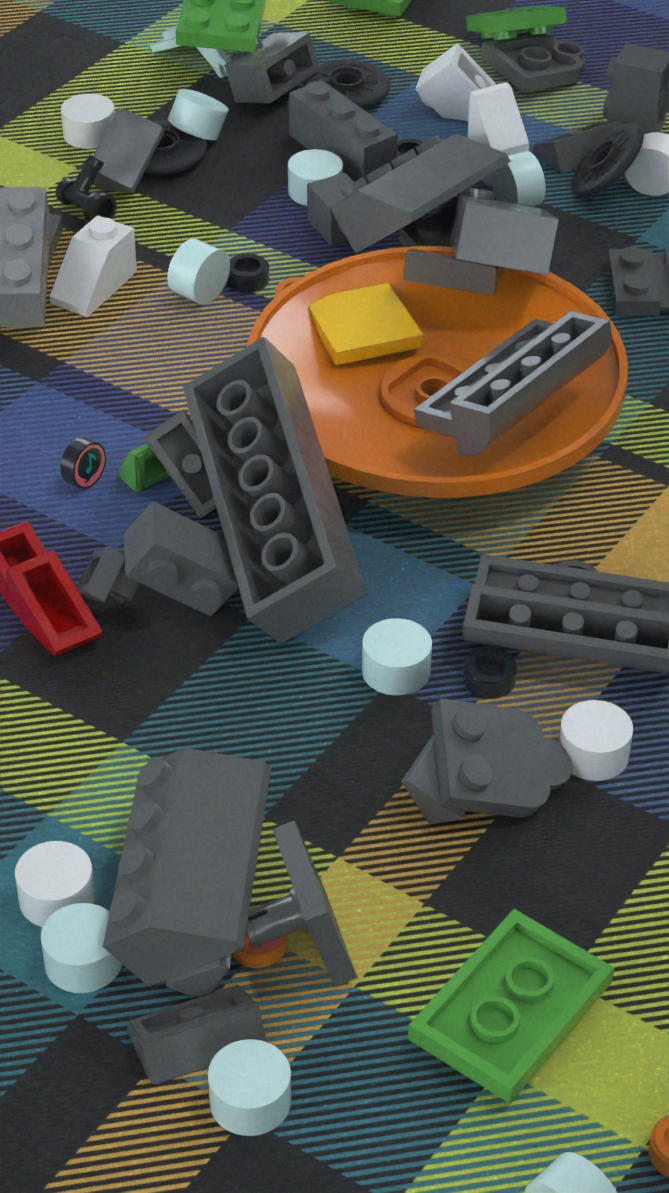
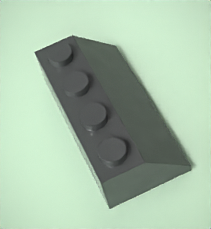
M457 133L442 142L438 135H435L415 147L419 154L418 156L414 149H411L392 160L391 163L395 168L394 170L387 163L368 174L366 177L370 184H367L363 177L342 189L341 193L344 199L329 208L354 252L358 253L417 220L511 162L508 155Z
M184 747L162 758L152 759L140 767L102 947L147 986L154 985L244 948L271 767L265 761Z

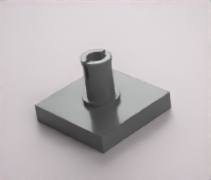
M295 820L274 828L273 832L293 887L290 888L291 894L249 910L246 930L254 948H258L261 944L305 928L306 932L311 933L335 987L358 978L327 893Z

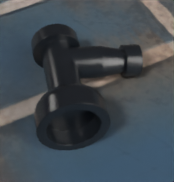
M89 155L86 160L87 164L80 171L75 181L65 178L58 184L55 192L56 198L65 205L74 204L83 209V215L88 222L97 215L113 219L117 210L115 198L103 191H97L92 194L88 193L95 181L98 170H101L104 162Z

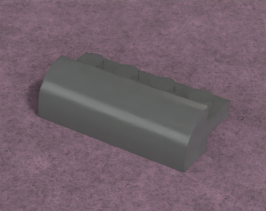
M570 311L555 323L539 319L532 320L416 407L414 413L417 426L438 432L444 436L455 437L458 455L473 456L481 453L606 354L611 342L610 320Z
M481 554L475 584L472 583L463 624V641L669 674V582Z

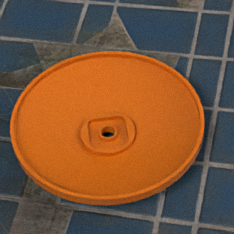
M411 246L389 248L350 256L320 267L291 283L277 294L257 318L249 335L247 347L265 337L295 365L329 474L358 486L405 496L428 498L483 496L514 490L552 477L583 459L606 438L622 411L626 395L628 361L619 332L597 303L580 289L551 272L545 275L503 267L494 295L404 280L405 254L407 250L418 249L453 255V247ZM389 283L423 333L422 348L335 365L320 338L308 305L334 293ZM570 311L610 320L611 342L606 354L481 453L473 456L458 455L455 437L444 436L438 432L417 426L414 413L416 407L532 320L539 319L555 323Z

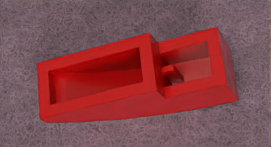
M29 521L0 531V593L34 637L55 657L101 638L103 631L55 551L47 552Z

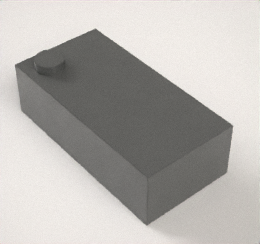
M469 188L468 196L458 194L449 247H453L452 253L456 259L548 275L558 218L545 209L494 200L495 192Z

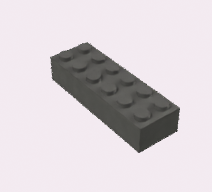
M262 337L184 385V393L247 619L282 644L368 595L295 365L265 337Z

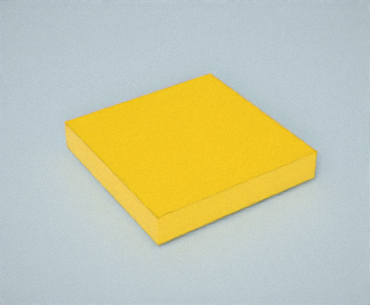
M389 283L334 293L308 305L320 338L335 365L422 348L423 333Z

